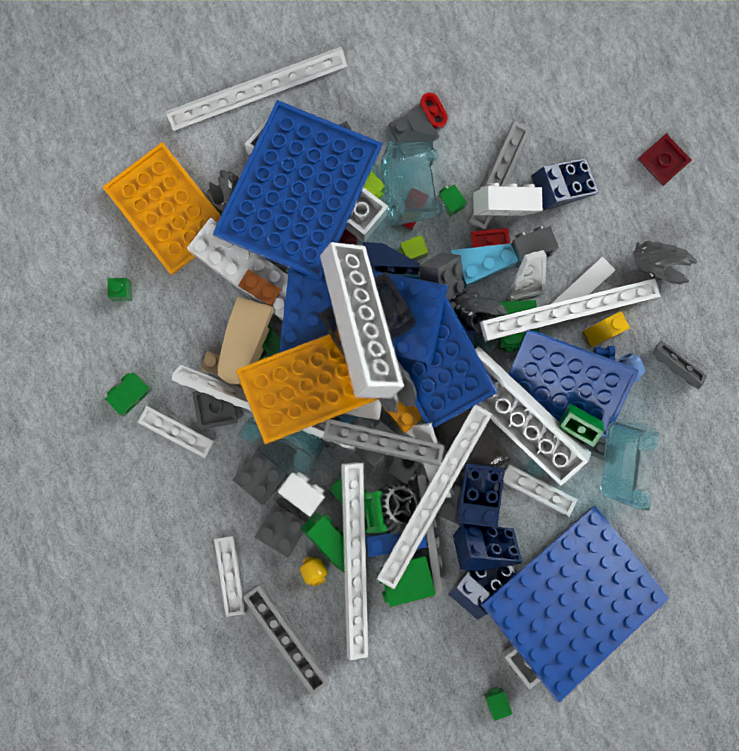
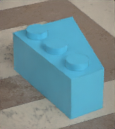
M511 244L450 251L451 254L461 255L464 288H468L515 266L519 261Z

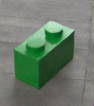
M134 372L124 375L121 379L122 382L117 387H112L107 392L108 396L105 398L124 417L152 391Z
M569 404L560 417L559 428L594 447L604 433V422Z

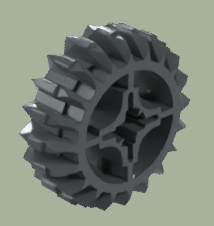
M398 481L384 484L378 491H381L382 495L380 501L383 522L386 525L387 531H390L392 534L397 532L402 534L418 506L420 497L415 496L416 491H411V485L405 486L404 482L398 483Z

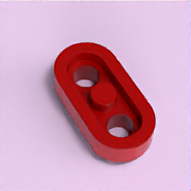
M431 92L425 93L421 97L420 107H422L435 129H441L447 124L448 115L436 94ZM431 102L433 105L427 106L426 103ZM435 118H440L441 122H436Z

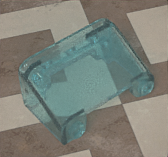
M433 142L388 143L382 156L381 169L383 184L385 185L386 205L389 206L388 221L390 225H402L440 217L444 212V201H441L440 197H436L431 166L437 159V151L434 149Z
M254 416L243 425L238 433V436L250 442L262 437ZM302 430L279 439V441L297 450L293 459L294 466L306 475H310L325 447L321 437L308 434Z
M616 421L608 426L601 480V491L607 498L645 511H650L651 497L646 491L636 489L641 451L655 449L659 439V432L648 424Z

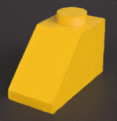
M622 311L585 329L583 333L592 348L630 329Z

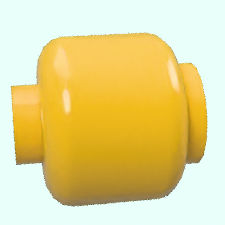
M309 556L303 560V564L300 566V573L307 585L315 587L326 581L328 570L321 558Z

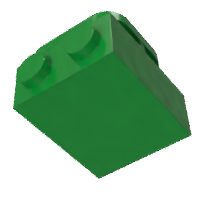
M536 300L498 302L507 309V315L537 308ZM498 314V315H496V318H497V317H501V316H505V315H500V314ZM540 328L532 329L540 333ZM526 331L498 338V349L504 350V353L515 352V349H519Z
M422 555L411 558L395 589L384 584L385 591L382 592L384 603H389L390 607L435 596L426 556Z

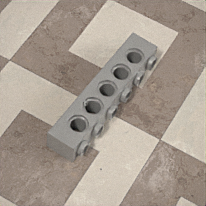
M260 583L242 597L311 695L314 696L327 686L330 679Z

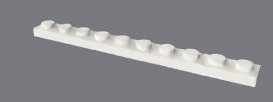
M341 47L168 110L166 114L174 131L345 68L347 63L343 49Z
M654 278L480 322L485 341L658 298L660 293Z
M182 365L172 374L171 380L178 382L180 385H186L199 392H204L217 399L225 400L235 406L251 411L245 393L240 387ZM327 421L303 431L323 438ZM339 444L344 448H349L352 450L355 449V447Z
M477 405L473 406L378 575L377 580L395 589L492 413Z
M361 462L341 464L347 658L349 660L368 657L363 463Z

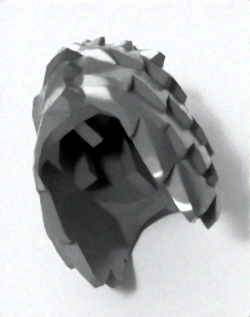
M220 170V177H218L220 184L217 186L210 182L208 195L212 203L223 213L239 177L233 172Z
M645 241L642 244L637 242L633 251L635 262L640 271L648 272L653 278L672 284L689 282L684 277L685 275L673 269L672 265L691 266L697 263V260L687 250L678 248L676 245H667L661 242Z
M468 290L451 299L456 304L454 312L459 321L465 323L468 329L483 335L480 322L489 320L490 314L507 315V309L501 303L494 301L492 298L480 296L477 293H469Z
M398 361L397 364L403 387L391 398H378L387 411H393L394 413L398 412V400L406 407H415V399L417 397L414 383Z

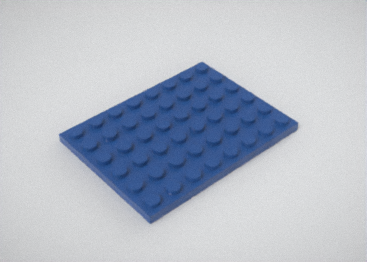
M277 100L216 225L213 236L321 281L324 276V270L320 255L331 242L339 243L383 143Z
M593 506L484 601L481 606L557 702H561L655 613L669 597L598 508Z

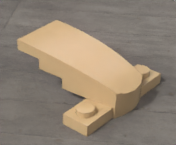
M237 297L227 325L220 355L207 351L200 369L219 376L229 384L242 387L236 369L259 361L264 350L262 345L269 332L268 324L274 308Z

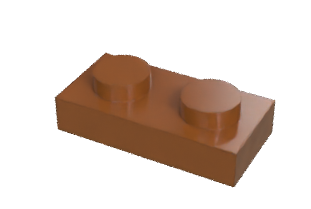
M249 269L238 284V287L269 306L274 304L282 289Z

